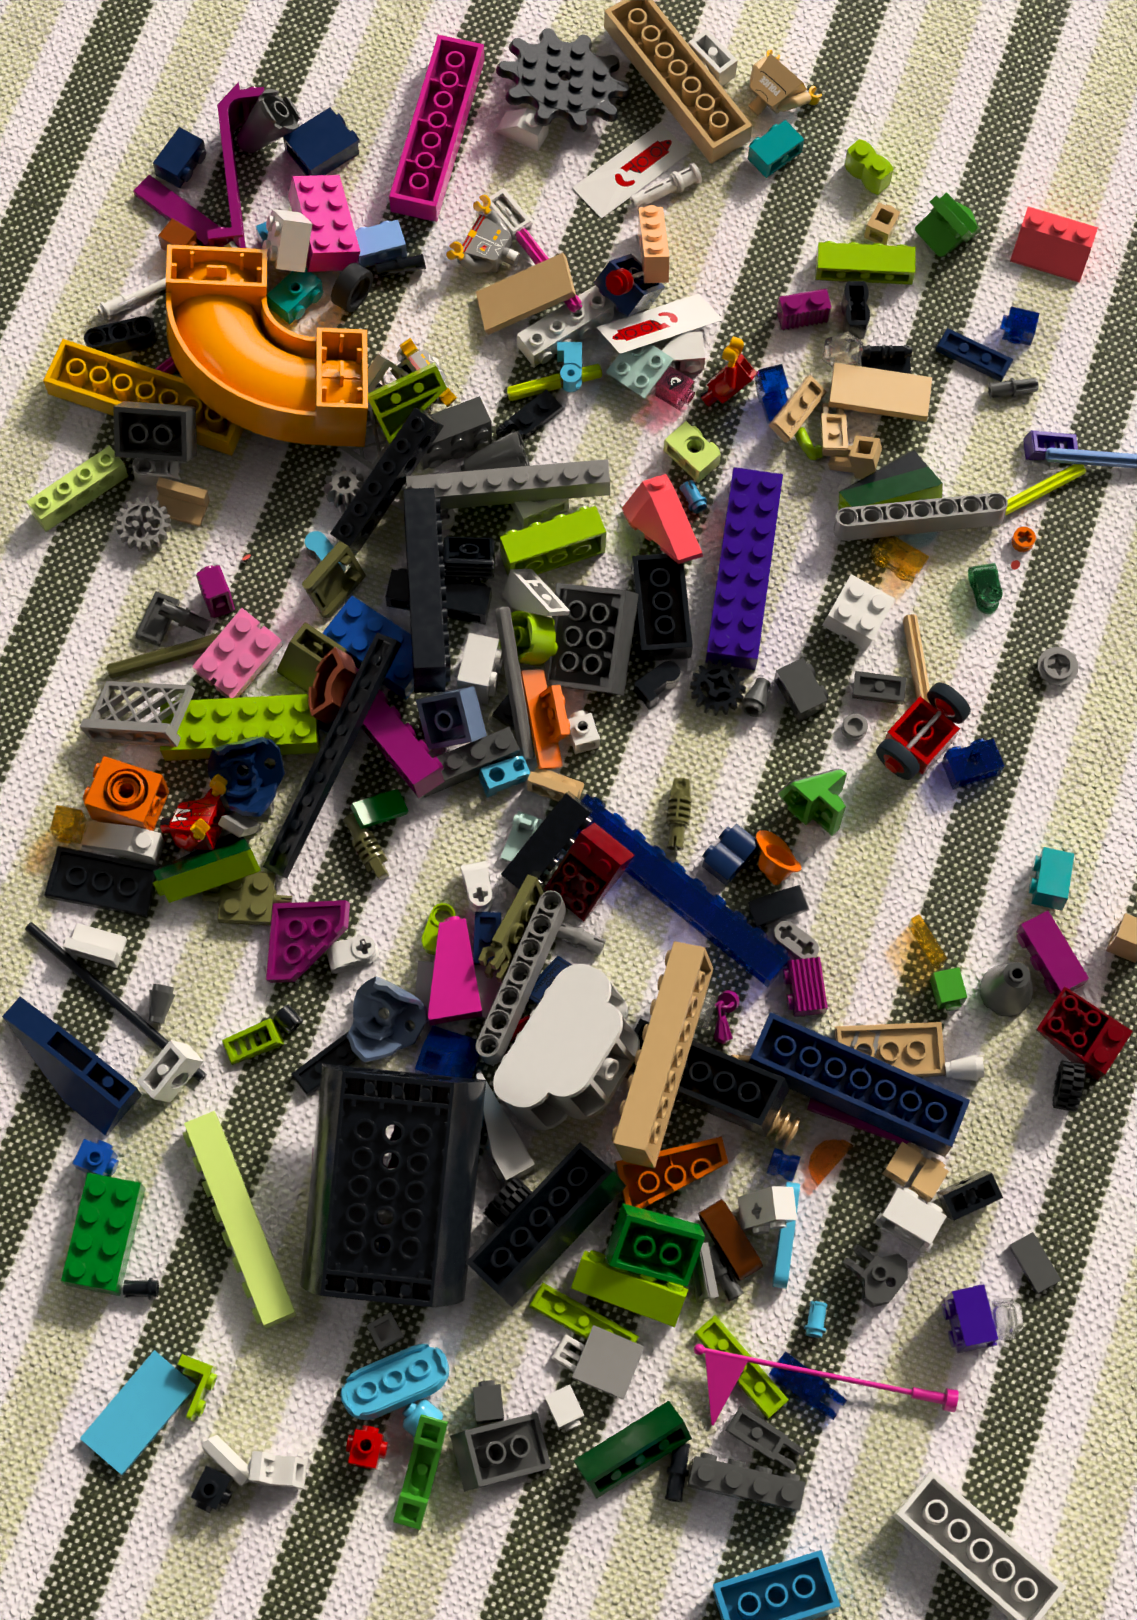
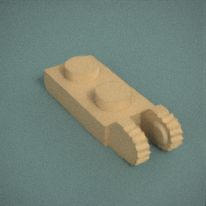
M822 403L820 420L822 456H848L847 419L844 409L836 408V414H829L828 403Z

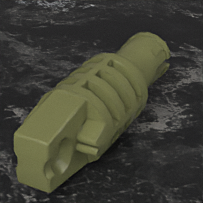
M674 778L669 796L666 823L670 828L667 849L674 851L675 843L677 851L684 849L685 828H688L690 823L692 799L689 779Z
M353 813L346 816L343 822L353 837L352 845L368 872L373 870L381 881L389 877L390 875L383 864L388 859L371 831H367L366 828L361 829Z

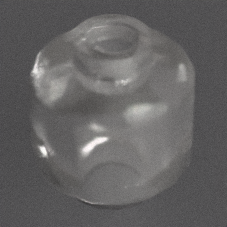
M1013 1298L991 1300L990 1308L999 1340L1014 1339L1015 1333L1023 1329L1021 1305L1014 1302Z

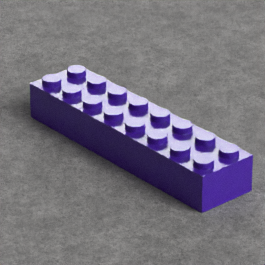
M733 467L705 663L711 660L713 664L717 665L718 660H721L722 666H726L730 662L732 663L731 667L756 670L783 474Z

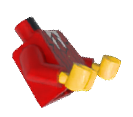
M733 336L730 344L724 349L722 359L729 361V363L709 380L707 384L708 389L700 395L707 406L710 407L717 400L722 404L750 383L756 375L755 369L741 354L744 347L742 339Z
M219 774L215 775L209 784L211 789L203 798L182 802L178 805L173 817L161 819L160 828L162 833H171L176 846L188 852L194 849L214 850L222 831L218 823L222 816L227 815L220 796L225 794L228 781Z

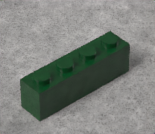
M667 1401L573 1461L583 1480L597 1499L685 1444L692 1437L681 1416L670 1401Z

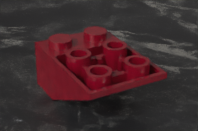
M594 822L579 833L544 889L546 891L558 892L565 906L582 921H585L621 877L635 855Z
M1065 986L1036 1029L1069 1061L1084 1064L1085 1073L1097 1081L1107 1073L1133 1032Z

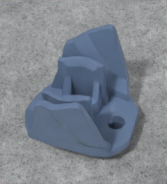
M376 976L366 981L356 992L353 1004L354 1019L347 1038L353 1052L363 1062L391 1056L396 1051L416 1043L428 1021L427 1008L413 994ZM407 1021H413L415 1029H412Z

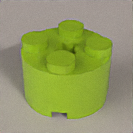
M523 611L511 613L519 663L541 665L550 656L556 654L558 646L555 642L556 632L552 617Z

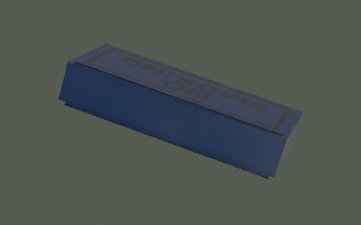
M557 956L538 976L528 1000L538 1006L544 996V992L550 987L556 976L572 964Z

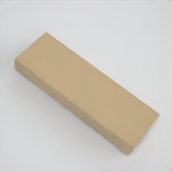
M811 375L805 377L769 424V427L787 443L796 434L827 391Z

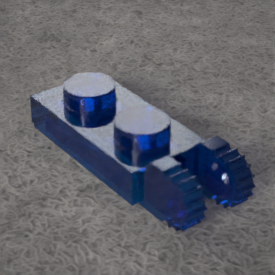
M786 1351L778 1361V1363L807 1368ZM774 1367L768 1374L811 1408H816L832 1420L835 1419L837 1414L832 1408L820 1402L822 1396L826 1394L835 1403L842 1406L847 1402L842 1395L830 1388V1384L818 1376Z

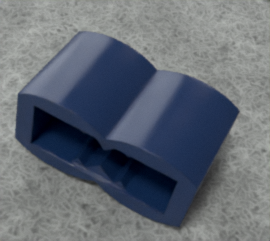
M737 823L732 828L726 827L719 836L721 841L715 847L710 845L702 855L704 858L702 867L725 886L732 881L759 849L756 839Z

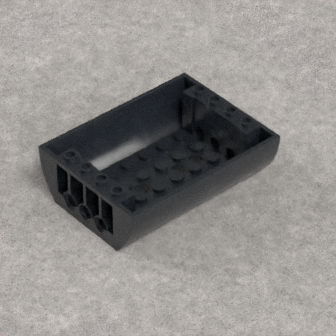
M322 1064L300 1281L303 1289L319 1296L423 1307L450 1306L465 1300L468 1271L466 1261L469 1259L486 1080ZM389 1125H397L401 1129V1137L399 1139L390 1140L387 1137L386 1128ZM394 1153L399 1160L397 1167H386L383 1163L384 1155ZM382 1209L390 1210L393 1214V1221L389 1224H382L378 1220V1212ZM379 1237L387 1238L390 1242V1249L386 1252L378 1251L375 1247V1240Z

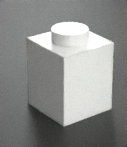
M570 1384L544 1397L558 1430L565 1428L567 1432L581 1425L580 1420L584 1418V1414Z

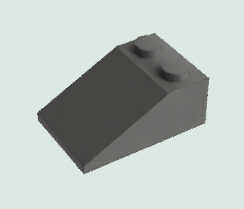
M538 1413L465 1430L450 1436L464 1492L552 1468Z

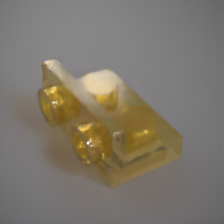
M895 536L882 537L879 543L873 547L870 559L878 567L887 568L894 572L895 576L900 580L909 581L913 584L927 563L929 556Z

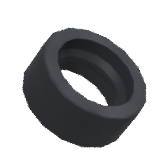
M356 262L349 264L335 281L331 292V301L348 313L355 311L364 302L371 289L373 274Z

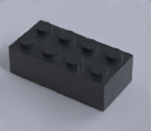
M667 554L632 556L633 592L639 594L636 623L640 662L691 658L693 644L684 563L678 564Z

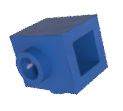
M84 1139L72 1164L77 1169L86 1173L112 1176L117 1169L119 1160H116L118 1156L112 1150L113 1146L109 1143L98 1140L96 1144Z

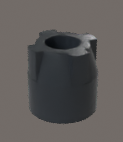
M289 1004L281 1008L273 1018L287 1034L293 1033L303 1023V1019Z

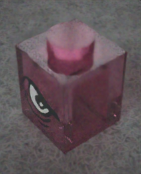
M669 366L656 384L655 396L680 411L684 404L688 405L694 398L695 381Z

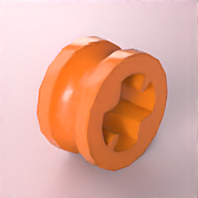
M1028 527L1018 528L1014 532L1011 541L1014 549L1019 552L1031 550L1036 540L1035 532ZM1020 537H1028V540L1023 543L1019 541Z

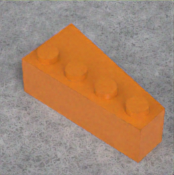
M722 1136L662 1150L659 1153L655 1168L628 1163L623 1160L616 1161L614 1166L616 1174L626 1185L621 1191L623 1203L643 1209L728 1164Z

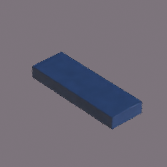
M949 328L946 329L936 348V352L1000 382L1003 381L1013 362L1012 358Z

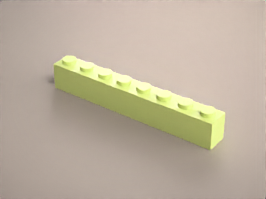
M212 1111L184 1123L187 1131L182 1133L188 1148L193 1146L197 1155L192 1157L197 1172L203 1171L206 1181L202 1182L207 1197L213 1196L216 1204V1206L212 1207L217 1222L223 1221L226 1231L221 1233L227 1248L232 1246L236 1256L232 1257V1261L237 1273L243 1272L246 1281L241 1284L247 1299L253 1297L256 1307L252 1308V1312L257 1324L263 1323L267 1329L297 1316L216 1112Z

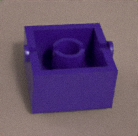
M977 1285L949 1293L944 1298V1303L941 1304L944 1319L950 1322L951 1331H948L952 1348L956 1347L957 1353L997 1346L996 1341L999 1339L985 1285Z

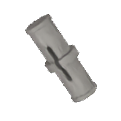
M562 922L556 937L572 943L573 947L577 948L579 946L597 955L601 954L606 939L586 932L585 928H576Z

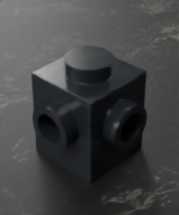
M206 1466L191 1495V1498L197 1501L195 1506L208 1513L211 1512L212 1508L220 1511L221 1506L226 1507L233 1494L230 1488L234 1479Z

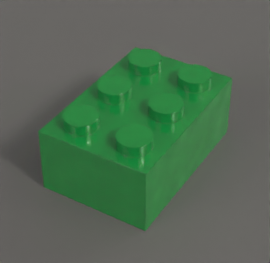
M622 1203L605 1251V1256L612 1267L687 1287L705 1235L699 1224Z

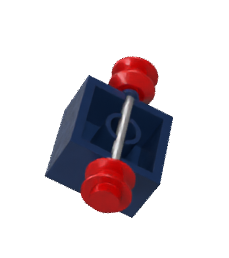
M632 254L609 261L593 282L599 288V292L604 297L609 298L616 305V309L627 317L649 309L665 288L662 283H644L642 263Z

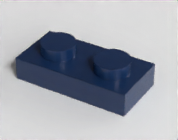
M475 912L474 965H480L478 959L482 949L491 946L492 939L501 924V912ZM494 956L488 958L486 966L488 965L489 961L495 958Z

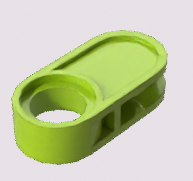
M440 903L433 907L422 935L423 949L430 955L436 954L440 923L436 920V914L444 910L449 912L451 917L456 916L453 907L447 903Z

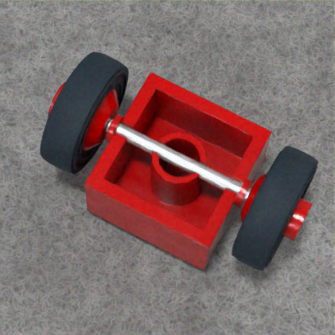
M938 682L931 687L927 693L930 703L920 696L890 728L884 741L876 749V754L884 766L902 779L910 780L918 771L924 775L956 739L960 728L954 723H962L971 713L970 706L964 697L945 683Z

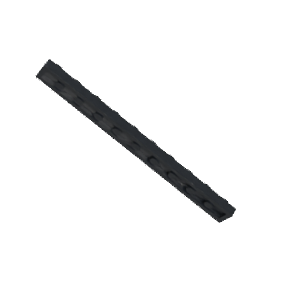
M378 632L376 633L263 865L264 868L288 879L402 644L399 641Z

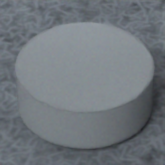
M859 714L846 716L841 726L843 735L852 741L862 739L868 729L867 720Z

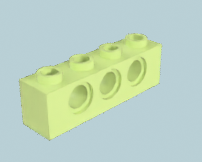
M109 445L26 502L31 514L47 532L127 478L128 474L123 461L119 457H115V451Z

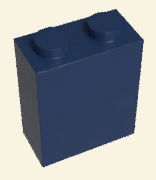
M331 107L283 137L286 152L306 176L326 175L359 154L358 143H360L357 134L346 127L343 117L339 113L336 114Z

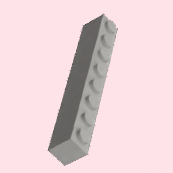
M608 459L406 476L407 489L435 488V498H440L442 510L513 504L520 501L536 502L549 499L610 495V475Z

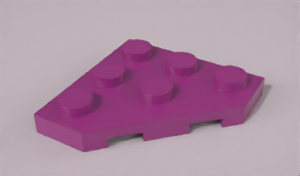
M346 900L273 903L266 980L270 983L295 982L348 929L350 903Z

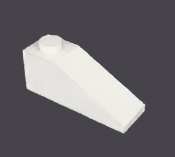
M532 569L510 570L502 596L512 608L545 616L569 615L570 610Z
M90 821L81 845L82 847L157 866L165 842L161 833L136 826Z

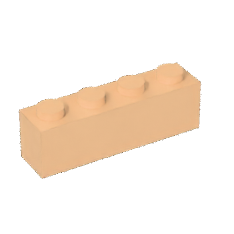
M654 205L639 207L638 235L644 283H669V250L663 207Z

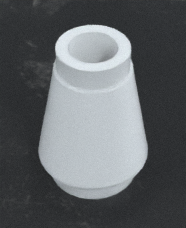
M976 1054L945 1062L946 1078L971 1081L985 1078L983 1057H976Z

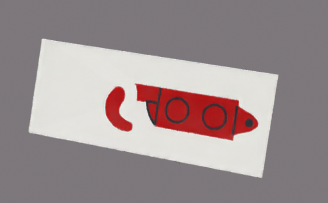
M660 122L572 188L603 218L690 152Z
M699 294L596 328L621 354L723 319Z

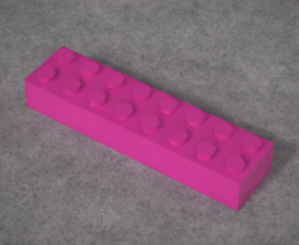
M443 35L437 36L389 195L390 212L435 222L438 221L484 65V44Z

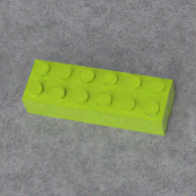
M308 694L190 700L177 731L181 738L178 746H160V752L165 761L209 759L213 748L250 737L271 739L280 748L281 755L318 753L320 750L319 720L311 715ZM168 702L160 706V712L169 707ZM174 713L162 720V723L171 724Z

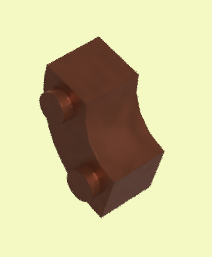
M337 647L327 653L315 669L317 674L313 686H309L308 692L309 709L312 717L327 725L334 721L358 672L352 657Z

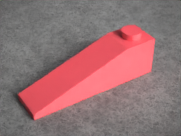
M664 474L642 481L622 507V512L629 525L634 530L639 529L643 532L647 540H653L660 546V550L678 564L703 557L695 534L668 476Z

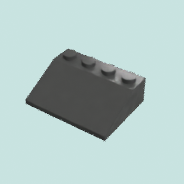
M557 583L555 595L570 610L569 615L552 616L556 632L555 642L558 649L556 654L550 656L545 662L544 674L546 684L624 696L639 594L620 589Z

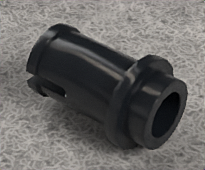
M149 1278V1280H124V1298L148 1297L149 1300H152L153 1297H158L159 1295L158 1280Z

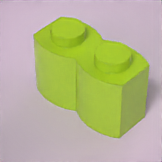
M858 139L847 149L844 166L853 177L862 181L868 191L879 195L890 185L894 170L891 163L883 156L876 154L874 148L868 142Z

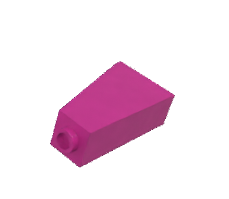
M453 916L439 923L428 1010L430 1026L482 1017L466 918L460 919L459 916Z

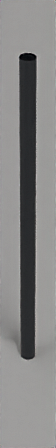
M33 922L26 926L25 930L157 1046L162 1050L169 1042L164 1036ZM198 1068L192 1076L201 1082L207 1074Z

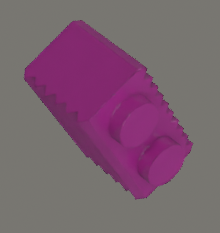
M827 289L779 297L777 315L781 330L799 328L800 326L808 327L809 324L813 326L814 324L818 325V323H827L832 307Z
M220 565L206 566L200 572H197L198 584L210 617L217 618L233 612L235 607Z
M820 957L789 960L787 968L783 969L784 984H789L790 994H787L788 1010H793L794 1017L826 1014L828 1006Z

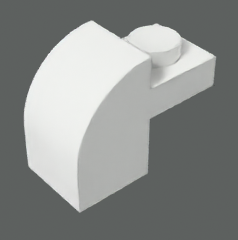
M252 1451V1459L248 1463L249 1480L253 1484L304 1489L307 1460L296 1456H280L261 1451Z

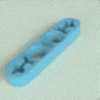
M786 1182L785 1187H793L797 1214L800 1184ZM796 1220L786 1223V1228L779 1229L772 1287L787 1288Z

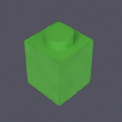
M960 968L938 971L932 974L930 982L937 1008H946V1011L961 1008V1004H964L967 999V994Z

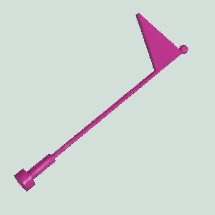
M697 1344L694 1347L695 1354H705L712 1425L715 1424L747 1362L911 1395L913 1399L942 1404V1410L953 1413L956 1411L959 1392L954 1389L946 1388L944 1393L913 1387L911 1390L704 1348L702 1344Z

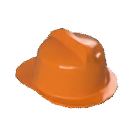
M760 830L756 833L755 838L761 849L758 867L773 885H779L793 872L801 871V865L795 859L788 845L779 836L766 830Z

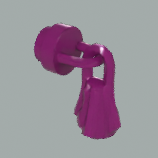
M730 990L721 993L715 1004L718 1018L714 1039L721 1044H725L733 1039L726 1013L733 1012L739 1006L738 995Z

